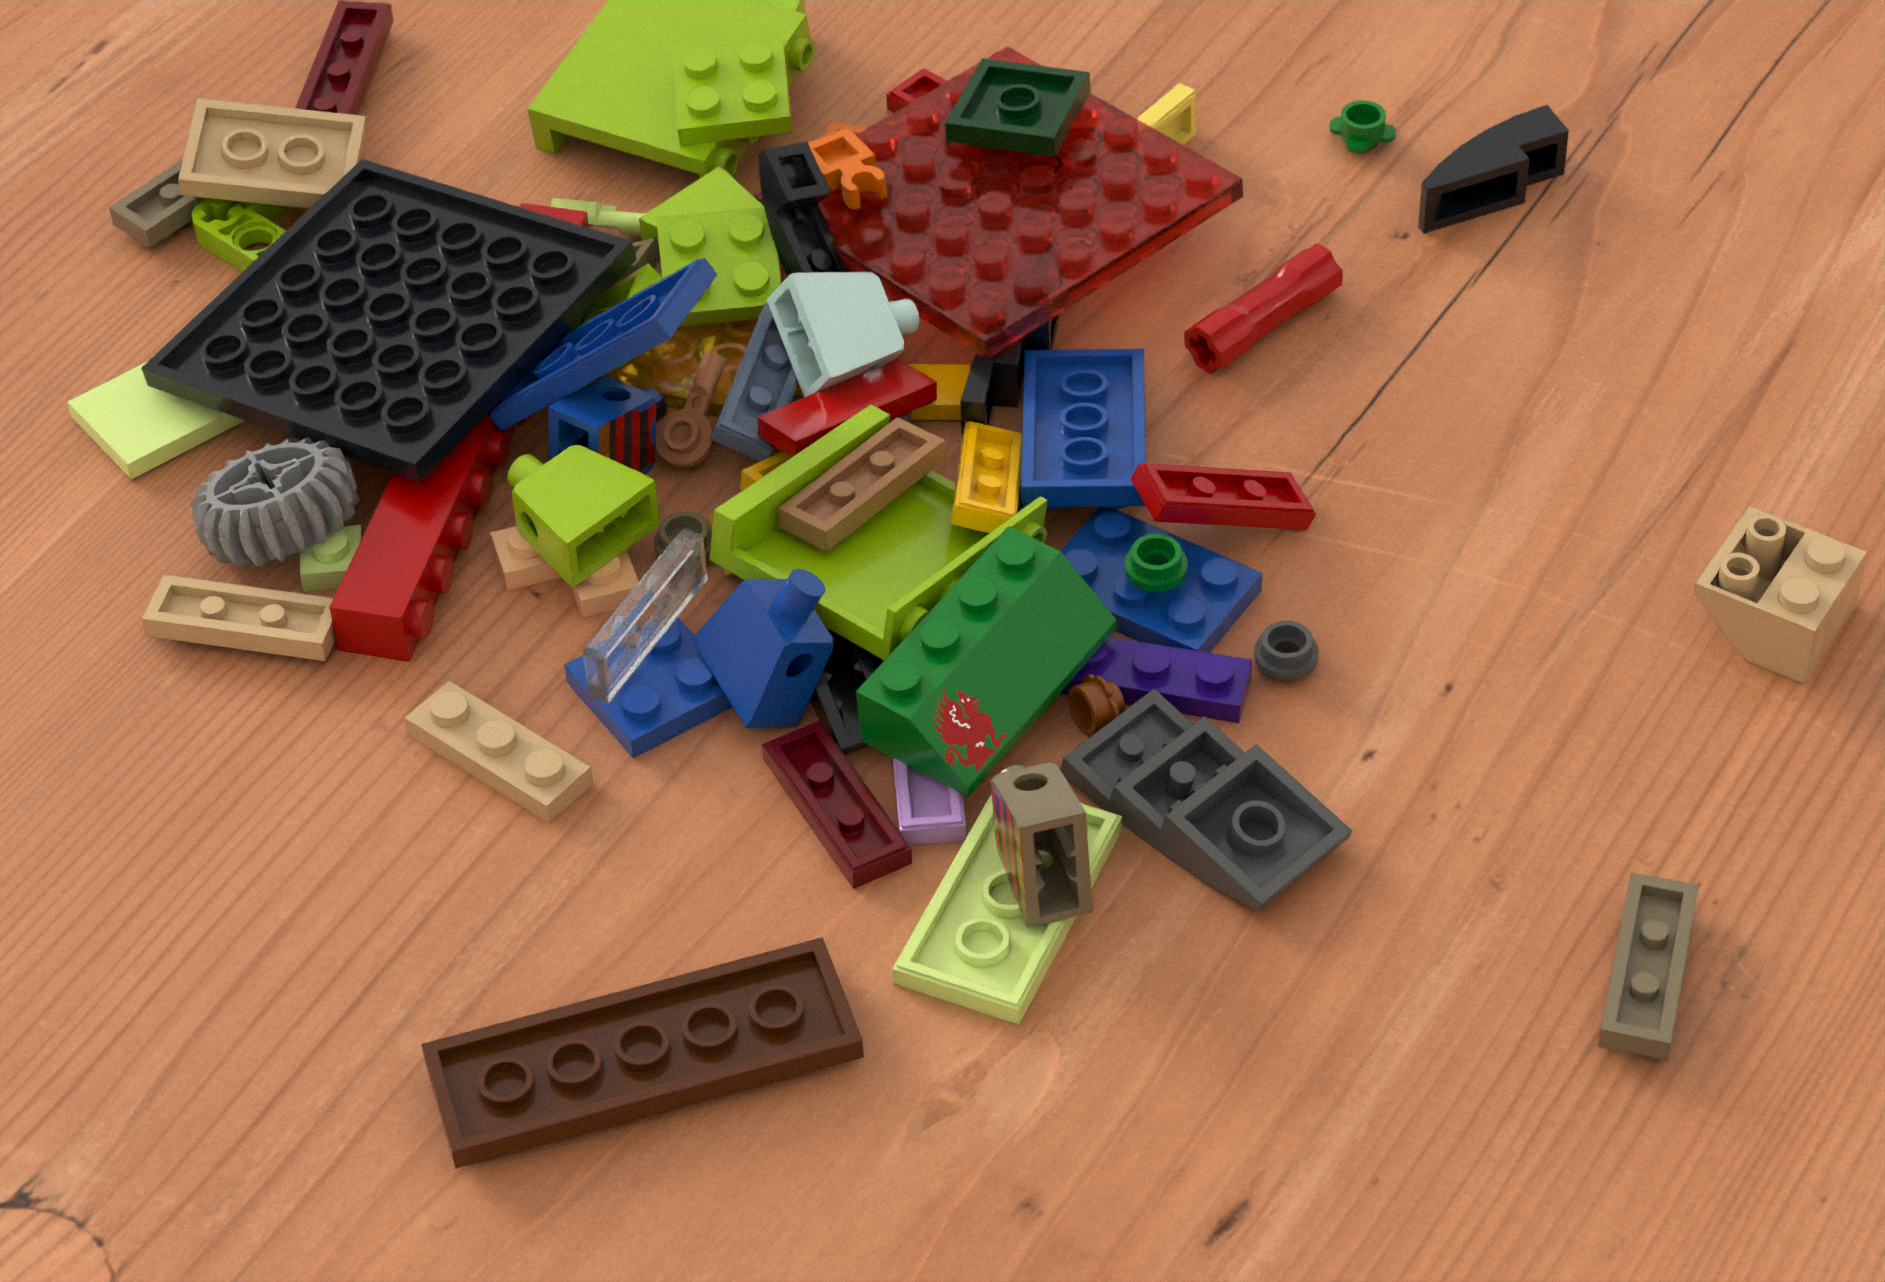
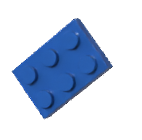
M1102 506L1098 507L1060 550L1117 619V629L1115 631L1139 642L1210 653L1262 591L1261 572L1119 510L1108 509ZM1148 534H1164L1174 538L1180 544L1188 560V572L1185 580L1179 586L1163 592H1149L1131 584L1125 575L1124 561L1137 539Z

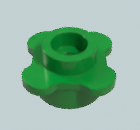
M1359 100L1347 104L1341 111V117L1333 118L1329 125L1330 132L1334 135H1339L1346 142V148L1354 153L1372 150L1378 143H1389L1396 137L1395 127L1386 124L1384 108L1372 101Z

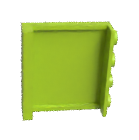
M608 0L527 108L536 149L556 154L570 135L697 173L700 178L718 166L733 177L738 161L750 144H755L760 136L680 146L677 131L672 51L783 38L788 88H790L799 73L808 69L814 56L815 46L814 41L810 39L807 14L758 0Z
M869 405L717 507L713 515L709 560L745 581L748 579H787L795 569H803L813 573L825 586V593L814 609L825 627L885 660L1008 526L1045 543L1047 530L1044 527L1048 500L1041 496L991 533L950 524L956 483L934 471H930L828 552L780 529L778 508L889 424L890 414L873 405Z

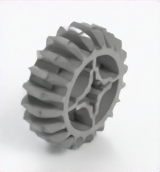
M306 437L299 442H296L293 438H288L282 444L271 445L267 443L264 448L254 452L247 450L246 455L237 460H227L225 468L211 472L207 476L208 482L202 483L195 490L196 497L190 502L193 510L194 528L201 544L206 546L209 554L216 556L219 563L232 562L235 567H244L251 562L256 566H263L268 561L274 559L283 562L289 555L297 552L304 554L305 549L314 544H324L328 534L340 532L344 528L343 521L349 520L355 514L354 506L360 499L357 493L358 485L349 460L344 458L341 449L330 447L326 441L313 443L310 438Z

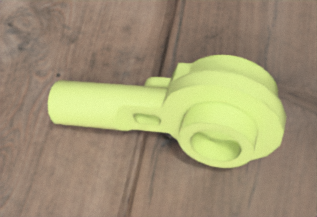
M561 198L551 199L550 207L587 211L589 227L616 228L621 234L641 236L639 218L645 213L616 211V206L602 205L599 202Z

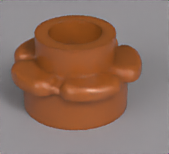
M1088 674L1084 676L1081 684L1073 686L1069 690L1068 703L1071 715L1078 728L1086 735L1095 734L1125 711L1124 698L1118 686L1113 681H1106L1101 676Z

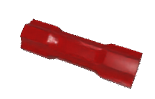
M1316 243L1308 249L1305 248L1276 268L1272 275L1230 304L1213 311L1184 331L1185 348L1191 353L1195 364L1204 371L1211 374L1218 368L1222 369L1251 349L1256 341L1304 308L1314 305L1340 287L1343 282L1342 268L1336 263L1332 251Z

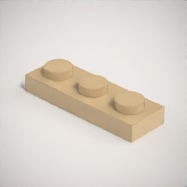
M163 575L142 618L146 636L319 661H326L336 639L329 609L333 598L171 575Z
M450 680L405 717L408 736L548 823L553 821L593 785L592 771L589 765Z

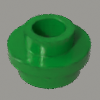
M1148 534L1137 539L1132 545V548L1125 557L1124 571L1128 581L1135 587L1149 592H1163L1179 586L1185 580L1188 572V560L1180 544L1174 538L1164 534Z

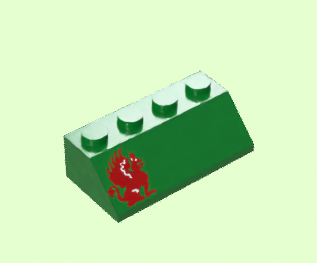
M1008 526L856 691L862 741L969 797L1117 629V619L1061 551Z

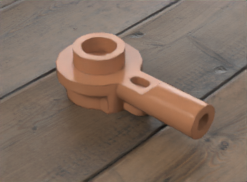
M703 353L684 408L671 412L661 421L656 430L655 444L658 453L667 463L675 467H696L705 462L712 453L714 441L710 440V436L714 427L707 419V415L726 362L724 357L716 353Z

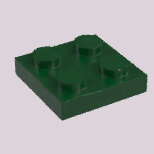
M982 58L945 122L947 142L971 145L975 148H996L1024 152L1032 156L1047 155L1056 157L1091 92L1090 72Z

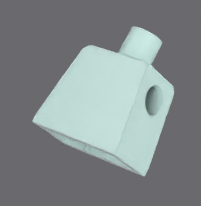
M872 272L793 273L767 299L804 397L893 361L904 350V339L902 336L916 333L919 327V314L914 302L910 299L889 302L880 278Z

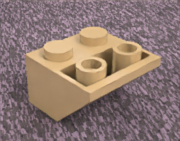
M1749 506L1695 583L1694 593L1745 661L1805 685L1857 605L1867 551Z

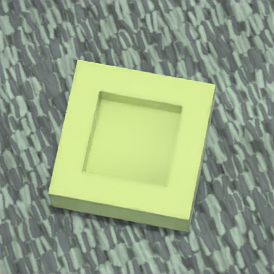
M361 525L344 526L340 532L328 534L324 544H314L306 548L304 554L300 553V577L303 592L337 589L363 537Z

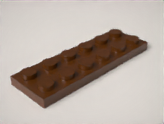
M823 937L421 1044L425 1065L455 1169L864 1057L861 1034Z

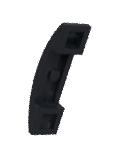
M808 142L764 149L758 154L761 193L770 232L787 276L803 272H850L819 206V203L830 195L831 191Z

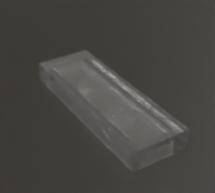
M687 529L679 532L583 649L590 697L609 704L707 582L703 535Z

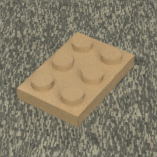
M197 98L178 178L179 194L310 209L361 160L366 136V116Z

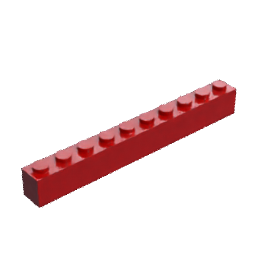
M521 203L519 206L589 228L587 211ZM489 412L421 483L395 473L392 474L329 606L338 651L410 662L420 638H427L431 632L434 621V607L440 594L448 593L454 575V562L459 551L467 550L473 534V520L479 507L485 508L490 500L494 473L498 466H504L508 460L512 433L516 425L521 426L524 424L526 418L501 431L489 417Z

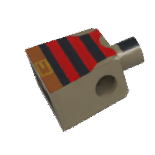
M1050 762L1030 767L1013 765L1005 768L991 779L996 846L1027 928L1093 912L1086 812L1057 764ZM1038 850L1049 853L1054 860L1053 864L1043 871H1040L1037 864L1044 863Z

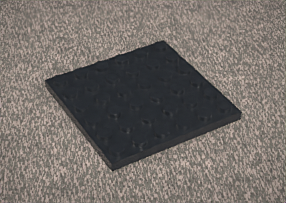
M361 159L141 369L147 385L299 440L308 437L313 443L326 441L330 447L340 448L344 456L421 483L627 271L637 258L632 241Z

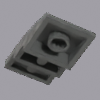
M1155 689L1151 690L1063 757L1060 768L1063 775L1104 811L1121 815L1122 825L1158 852L1208 885L1257 911L1262 910L1348 840L1352 833V830L1257 744L1247 752H1244L1208 718L1204 716L1193 724Z

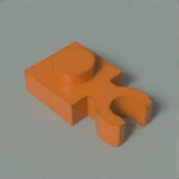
M848 127L808 142L830 191L842 189L843 201L846 206L854 210L860 208L859 192L872 191L880 199L887 197L885 174L880 168L876 167L875 154Z

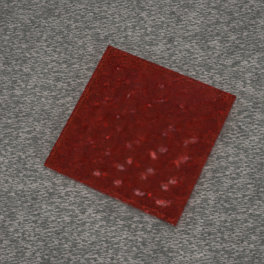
M1008 46L987 58L1042 66ZM976 64L856 135L875 154L876 167L880 168L885 174L886 198L880 199L872 191L859 192L861 207L854 210L845 205L842 189H837L822 200L819 206L834 237L831 245L850 272L874 273L880 278L887 297L894 301L902 299L912 300L918 310L919 317L980 356L989 359L1243 197V179L1092 93L1088 95L1056 157L1047 155L1032 156L1024 152L996 148H975L971 145L947 142L945 122L978 66ZM762 193L755 194L754 197L764 205Z

